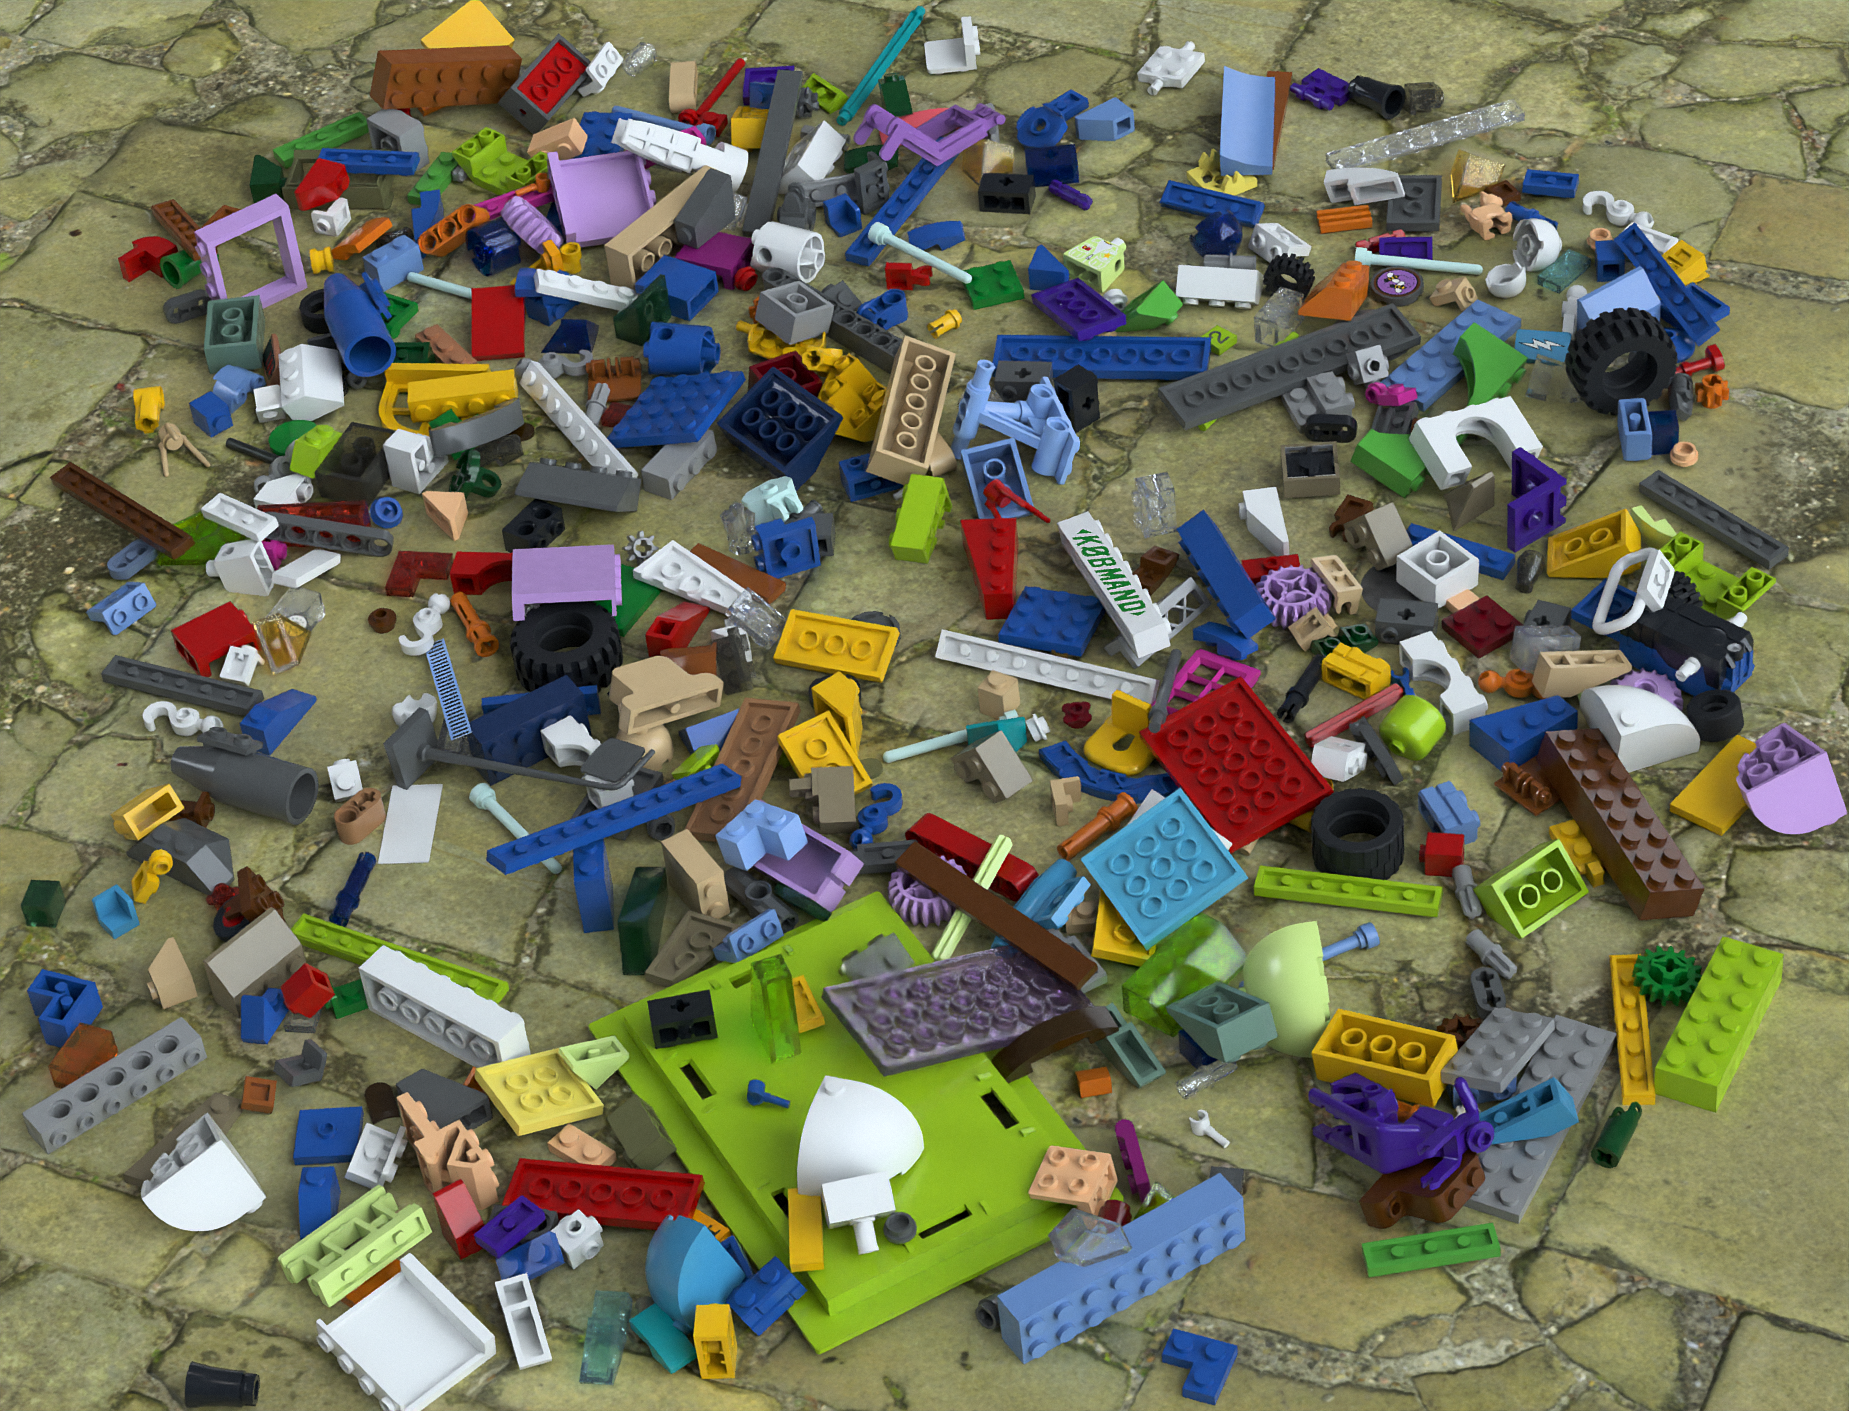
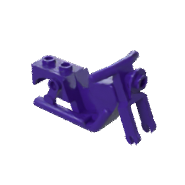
M1353 1073L1330 1083L1331 1095L1318 1088H1312L1308 1093L1310 1103L1321 1109L1325 1107V1110L1333 1114L1335 1119H1342L1351 1124L1331 1128L1322 1123L1312 1128L1313 1135L1380 1173L1390 1174L1419 1164L1424 1159L1444 1157L1428 1174L1420 1179L1421 1187L1425 1188L1429 1184L1430 1190L1439 1188L1460 1167L1462 1154L1466 1150L1470 1149L1478 1154L1488 1149L1494 1139L1493 1126L1487 1121L1479 1120L1478 1105L1467 1081L1463 1077H1458L1454 1081V1087L1465 1108V1113L1460 1114L1456 1119L1449 1113L1424 1106L1416 1110L1404 1123H1399L1397 1115L1399 1107L1393 1089L1388 1090L1358 1073Z

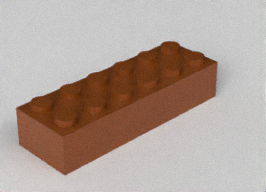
M509 45L380 50L377 53L370 97L382 109L498 104L500 99L518 80L522 58Z

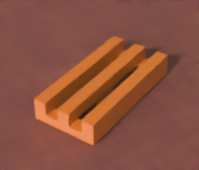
M1368 205L1316 211L1321 234L1372 228V217Z

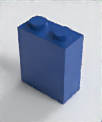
M664 255L635 283L638 305L687 321H691L719 292L716 271Z
M603 838L586 846L573 849L574 886L584 933L614 930L613 883Z

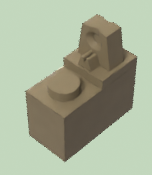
M853 766L811 768V773L804 774V778L789 779L790 797H805V801L813 802L814 824H820V834L853 833L856 830Z

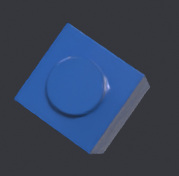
M1614 240L1595 241L1597 282L1613 281L1625 274L1624 252Z
M212 391L189 403L194 424L211 438L233 426L228 405Z

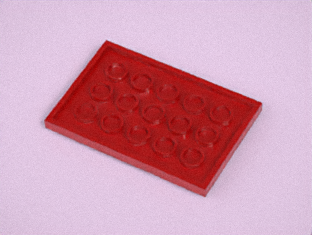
M1241 676L1168 715L1165 723L1161 725L1159 732L1152 733L1148 727L1139 731L1140 739L1178 788L1181 787L1209 826L1232 843L1228 850L1230 854L1319 805L1321 800L1334 793L1333 788Z

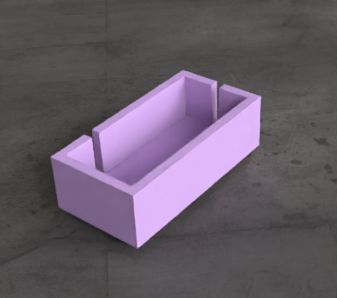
M802 824L808 843L789 861L766 853L751 868L830 913L835 910L846 893L842 889L843 886L846 884L850 887L864 863L850 851Z

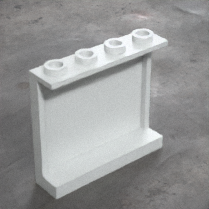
M408 1253L400 1259L401 1272L330 1324L326 1325L321 1319L316 1321L318 1331L316 1339L320 1347L327 1353L331 1351L337 1357L340 1367L347 1374L352 1372L358 1378L359 1385L367 1395L373 1394L379 1400L383 1411H421L496 1354L495 1336L411 1253Z

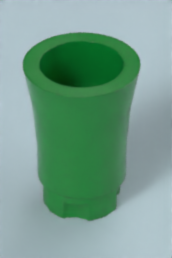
M182 250L162 257L160 259V268L166 281L172 287L180 289L191 279L202 273L199 266L202 261L201 259L193 261Z

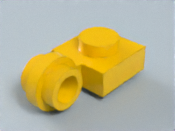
M162 849L156 850L151 854L148 861L144 860L131 880L134 901L146 904L151 894L156 893L160 883L157 875L168 873L173 866L172 856L167 851Z

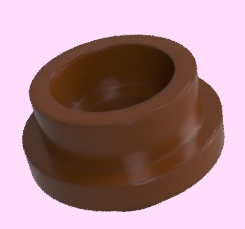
M388 608L376 609L368 617L370 627L380 634L392 631L397 621L395 612Z

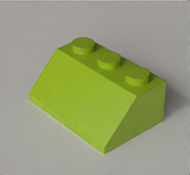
M1560 839L1540 843L1473 889L1487 915L1518 939L1524 938L1589 893Z

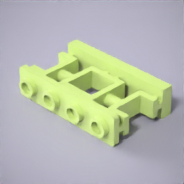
M377 1185L278 1257V1261L287 1280L291 1283L297 1284L310 1274L311 1276L307 1278L313 1294L319 1295L322 1303L330 1308L431 1234L432 1230L419 1205L415 1203L409 1204L398 1213H395L398 1210V1206L393 1195L389 1192L386 1193L383 1186ZM360 1237H362L361 1240H359L357 1243H355V1244H354L353 1246H351L349 1249H347L346 1251L344 1250V1249H345L346 1247H348L350 1244H352V1243L355 1242L357 1239H359Z

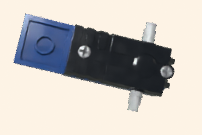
M1606 578L1571 610V619L1593 629V619L1607 581ZM1618 584L1605 623L1625 616L1632 609L1637 593ZM1670 593L1667 594L1663 609L1652 612L1645 605L1641 617L1634 624L1606 635L1620 642L1619 650L1623 652L1633 667L1639 670L1644 668L1648 672L1656 670L1659 675L1666 674L1670 681L1676 682L1678 689L1693 696L1715 689L1735 692L1752 675L1755 667L1753 664L1754 639L1750 631L1741 628L1747 622V616L1744 613L1738 612L1733 618L1726 621L1691 603L1688 605L1678 597L1675 599Z

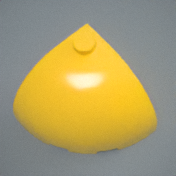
M470 0L423 37L421 45L425 49L509 45L512 48L515 39L480 0Z

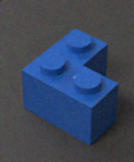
M45 969L40 971L27 990L35 1016H39L38 1021L46 1044L72 1051L103 1008L95 982Z

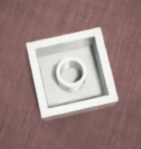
M1440 530L1397 555L1396 582L1423 602L1438 603V609L1446 605L1447 599L1478 585L1479 559Z

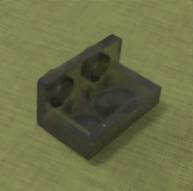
M738 626L728 628L727 637L712 641V644L717 642L718 652L716 661L721 680L724 682L725 695L753 689L751 679L757 678L753 661L747 662L745 651L750 650L746 634L740 635Z
M894 932L886 937L880 934L867 943V949L860 953L856 949L842 958L843 964L838 973L841 977L847 975L861 997L869 994L914 965L915 962Z

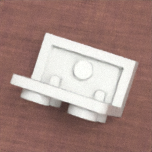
M971 16L961 17L963 38L928 41L924 44L927 72L929 74H943L955 71L965 72L977 69L975 55H980L977 26H972Z

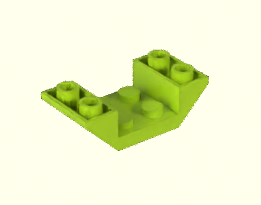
M488 127L480 130L452 151L455 160L475 185L499 196L535 183V176L538 173H548L546 153L540 151L529 160L507 151L504 134Z
M1681 531L1660 549L1675 569V572H1684L1685 577L1689 576L1691 578L1690 583H1695L1697 586L1695 590L1700 592L1701 595L1699 600L1703 602L1701 608L1724 620L1734 617L1738 612L1743 613L1776 583V578L1754 567H1751L1738 578L1704 561V543Z

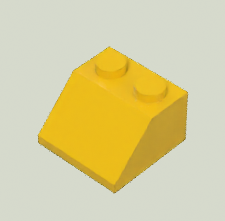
M838 671L811 688L815 717L829 710L858 757L863 730L862 709L858 696L860 690L853 679H848Z

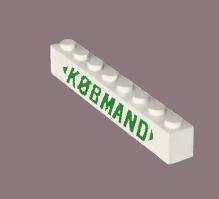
M1087 511L1058 522L1057 525L1063 547L1136 656L1141 658L1171 646L1168 634H1171L1172 630L1166 617L1162 618L1156 602L1152 604L1148 590L1146 588L1142 589L1141 582L1136 574L1132 575L1130 565L1127 560L1123 561L1118 547L1113 548L1112 540L1108 533L1104 534L1100 521L1094 520Z

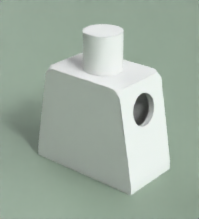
M253 539L224 544L215 560H209L206 564L207 575L209 577L219 576L228 592L268 596L274 586L272 573L275 570L262 542H257Z

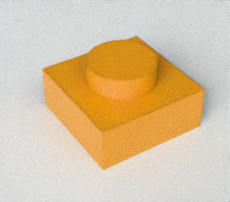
M552 239L542 242L544 253L541 254V260L544 267L555 272L558 270L564 271L561 253Z

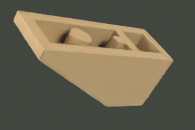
M1621 650L1540 652L1532 683L1543 698L1556 695L1561 698L1572 697L1583 692L1585 689L1598 686L1630 672L1632 665Z

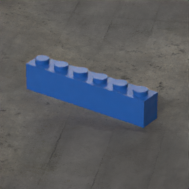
M1204 509L1176 529L1182 538L1178 543L1185 553L1190 555L1188 556L1189 561L1198 571L1197 574L1205 585L1208 586L1207 590L1216 602L1219 601L1216 604L1227 618L1226 621L1235 633L1241 631L1249 639L1276 619L1223 534Z

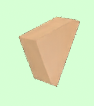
M423 492L422 496L426 514L453 541L458 540L468 516L464 493Z

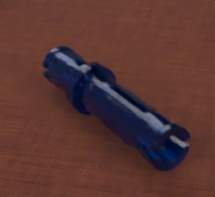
M361 852L358 855L345 887L336 896V905L329 916L331 923L340 926L342 924L343 927L347 926L353 910L358 908L361 901L360 895L377 862L373 854L365 852L364 855Z

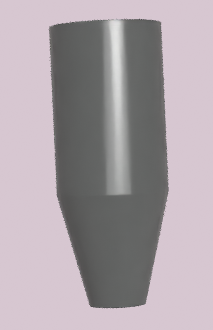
M212 727L197 736V742L203 743V746H180L172 756L171 771L200 791L209 792L210 797L217 802L293 825H298L305 821L317 799L318 777L312 768L257 753V750L263 748V742L254 740L247 734H233L227 732V729L223 727Z

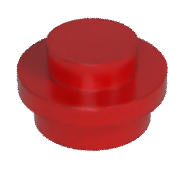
M751 266L739 269L734 276V286L738 290L743 291L752 289L758 280L755 269Z

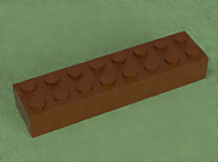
M1588 728L1545 732L1536 761L1639 921L1694 916L1705 887L1600 729Z

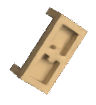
M1337 555L1311 558L1310 563L1313 567V573L1318 572V576L1323 579L1324 584L1327 585V588L1335 597L1333 608L1336 613L1340 614L1341 607L1345 604L1350 615L1357 614L1363 588Z

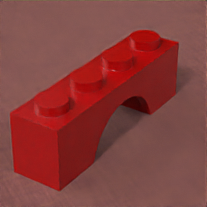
M457 551L450 571L454 594L463 592L464 595H482L495 584L512 581L513 553Z

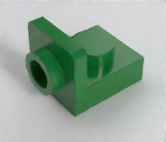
M361 979L333 988L335 995L325 1004L326 1009H333L336 1019L369 1008Z

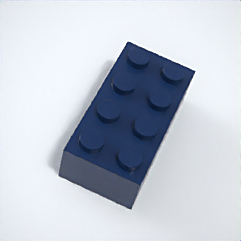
M565 675L469 722L472 733L467 734L471 756L528 768L549 757L545 752L540 731L570 715L578 724L583 723L589 735L592 736L583 692ZM475 768L490 786L514 775Z

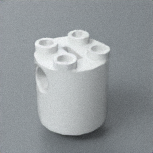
M771 221L764 224L760 230H754L751 241L754 244L750 265L759 272L763 273L765 270L774 267L781 268L803 282L809 283L816 277L825 262L824 242L822 236L817 232Z

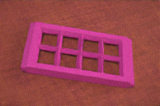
M1203 649L1196 650L1176 674L1168 703L1174 696L1189 702H1194L1204 697L1211 689L1216 690L1224 686L1217 683L1223 674L1235 678L1241 676L1252 688L1258 681L1261 670ZM1200 665L1218 671L1211 681L1196 676L1193 673ZM1186 681L1205 687L1199 696L1180 690ZM1170 706L1166 708L1169 715L1178 711V709Z

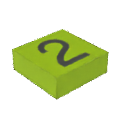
M1218 325L1201 336L1211 337V352L1219 356L1237 343V335Z

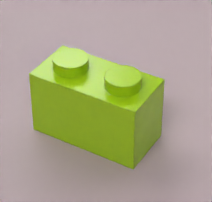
M329 425L315 426L295 440L289 470L315 479L337 463L343 433L335 431Z

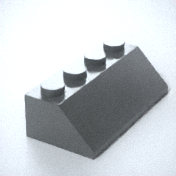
M541 457L540 462L529 463L515 490V495L614 512L637 511L642 478L632 477L633 472L616 470V474L607 473V468L600 466H591L590 470L581 469L582 464L575 462H565V466L556 465V459Z

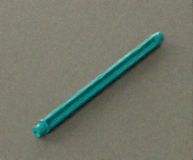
M917 6L912 10L901 27L896 31L839 111V116L836 119L839 125L845 126L855 116L862 103L865 102L877 85L878 79L882 78L886 69L889 68L909 40L911 34L914 33L923 20L926 12L924 7Z

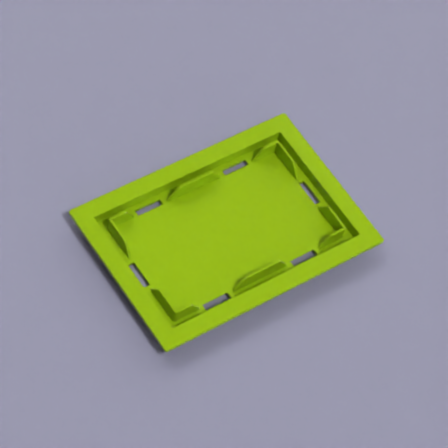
M878 891L784 933V936L750 957L737 963L721 962L602 1017L588 1026L595 1040L615 1035L627 1050L629 1059L617 1070L633 1094H637L652 1106L677 1148L675 1154L689 1174L703 1175L705 1184L702 1192L727 1228L730 1229L732 1235L738 1240L741 1248L758 1271L774 1256L791 1271L789 1219L773 1197L783 1192L788 1199V1189L798 1188L797 1165L802 1132L810 1106L825 1075L858 1081L879 1088L900 1101L917 1120L923 1135L924 1150L905 1174L901 1175L898 1173L889 1179L896 1208L895 1213L905 1212L916 1222L917 1233L912 1240L903 1244L890 1242L886 1239L883 1230L888 1217L875 1219L873 1226L879 1251L858 1255V1246L853 1226L846 1225L828 1229L822 1202L824 1270L792 1272L808 1291L798 1300H795L794 1304L786 1310L816 1354H822L1083 1224L1081 1215L1077 1212V1205L1031 1199L1028 1192L1049 1146L1086 1150L1085 1147L1027 1075L1009 1084L991 1062L1004 1046L884 896ZM895 968L918 998L907 1003L884 972ZM804 975L824 1017L825 1025L795 1035L775 993L774 985ZM710 989L718 1038L656 1049L647 1001ZM690 1064L712 1096L702 1099L680 1068ZM753 1079L762 1081L766 1087L765 1092L789 1100V1108L787 1109L764 1101L760 1105H751L747 1100L749 1081ZM993 1092L1017 1124L1006 1129L981 1096ZM1115 1186L1109 1200L1124 1202V1196ZM966 1210L970 1214V1216L924 1239L919 1236V1233Z

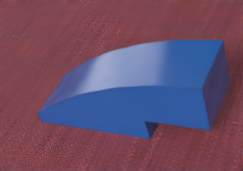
M440 189L420 192L421 207L411 209L414 238L417 244L420 235L444 218ZM421 252V257L424 259L427 254Z

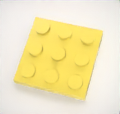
M559 1048L476 1068L475 1080L517 1136L603 1114L604 1104L588 1083L571 1070L558 1053Z

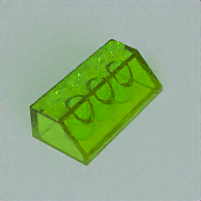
M1200 912L1179 928L1122 984L1123 1009L1126 1013L1174 1038L1183 1028L1167 1012L1166 1006L1217 981L1227 985L1244 968L1247 954L1223 923Z

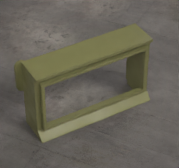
M355 149V150L392 151L391 149ZM294 150V160L285 186L282 187L284 200L289 205V209H299L294 192L304 177L302 163H315L321 150ZM378 175L376 183H349L348 188L343 191L339 198L347 199L349 209L381 208L382 210H388L391 208L394 193L390 192L395 175ZM335 201L312 209H328Z

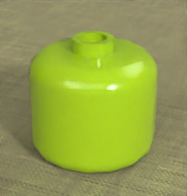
M1404 695L1400 698L1379 725V734L1390 751L1413 761H1420L1426 757L1446 731V722L1438 709L1430 702L1415 695Z

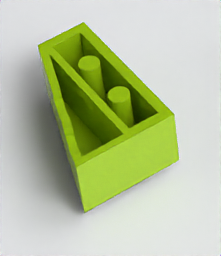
M911 474L909 483L905 484L903 488V504L896 512L895 520L897 525L895 531L890 533L889 548H892L895 560L928 564L938 541L937 537H935L937 529H943L945 525V520H941L944 512H951L953 506L944 478Z

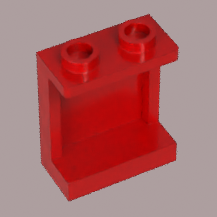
M231 601L171 630L176 651L197 675L204 677L212 676L209 663L228 654L230 646L240 648L242 645L249 644L258 651L261 650L259 639L262 638L259 628L255 623L250 624L245 612L242 609L238 610Z

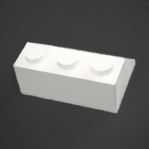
M825 120L793 146L785 160L779 194L788 193V186L792 182L804 183L824 179L833 171L835 167L833 163L843 154L841 149L846 140Z
M1179 265L1176 296L1183 300L1182 303L1185 305H1198L1199 301H1206L1212 307H1225V303H1234L1235 308L1251 309V305H1259L1264 286V275L1258 270Z
M300 344L278 354L281 404L292 420L313 421L345 406L341 354L338 350Z

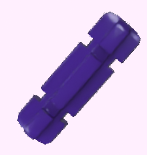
M1052 180L1048 186V190L1053 195L1061 197V199L1075 206H1079L1084 211L1088 210L1093 203V200L1088 195L1080 193V191L1062 184L1058 180Z

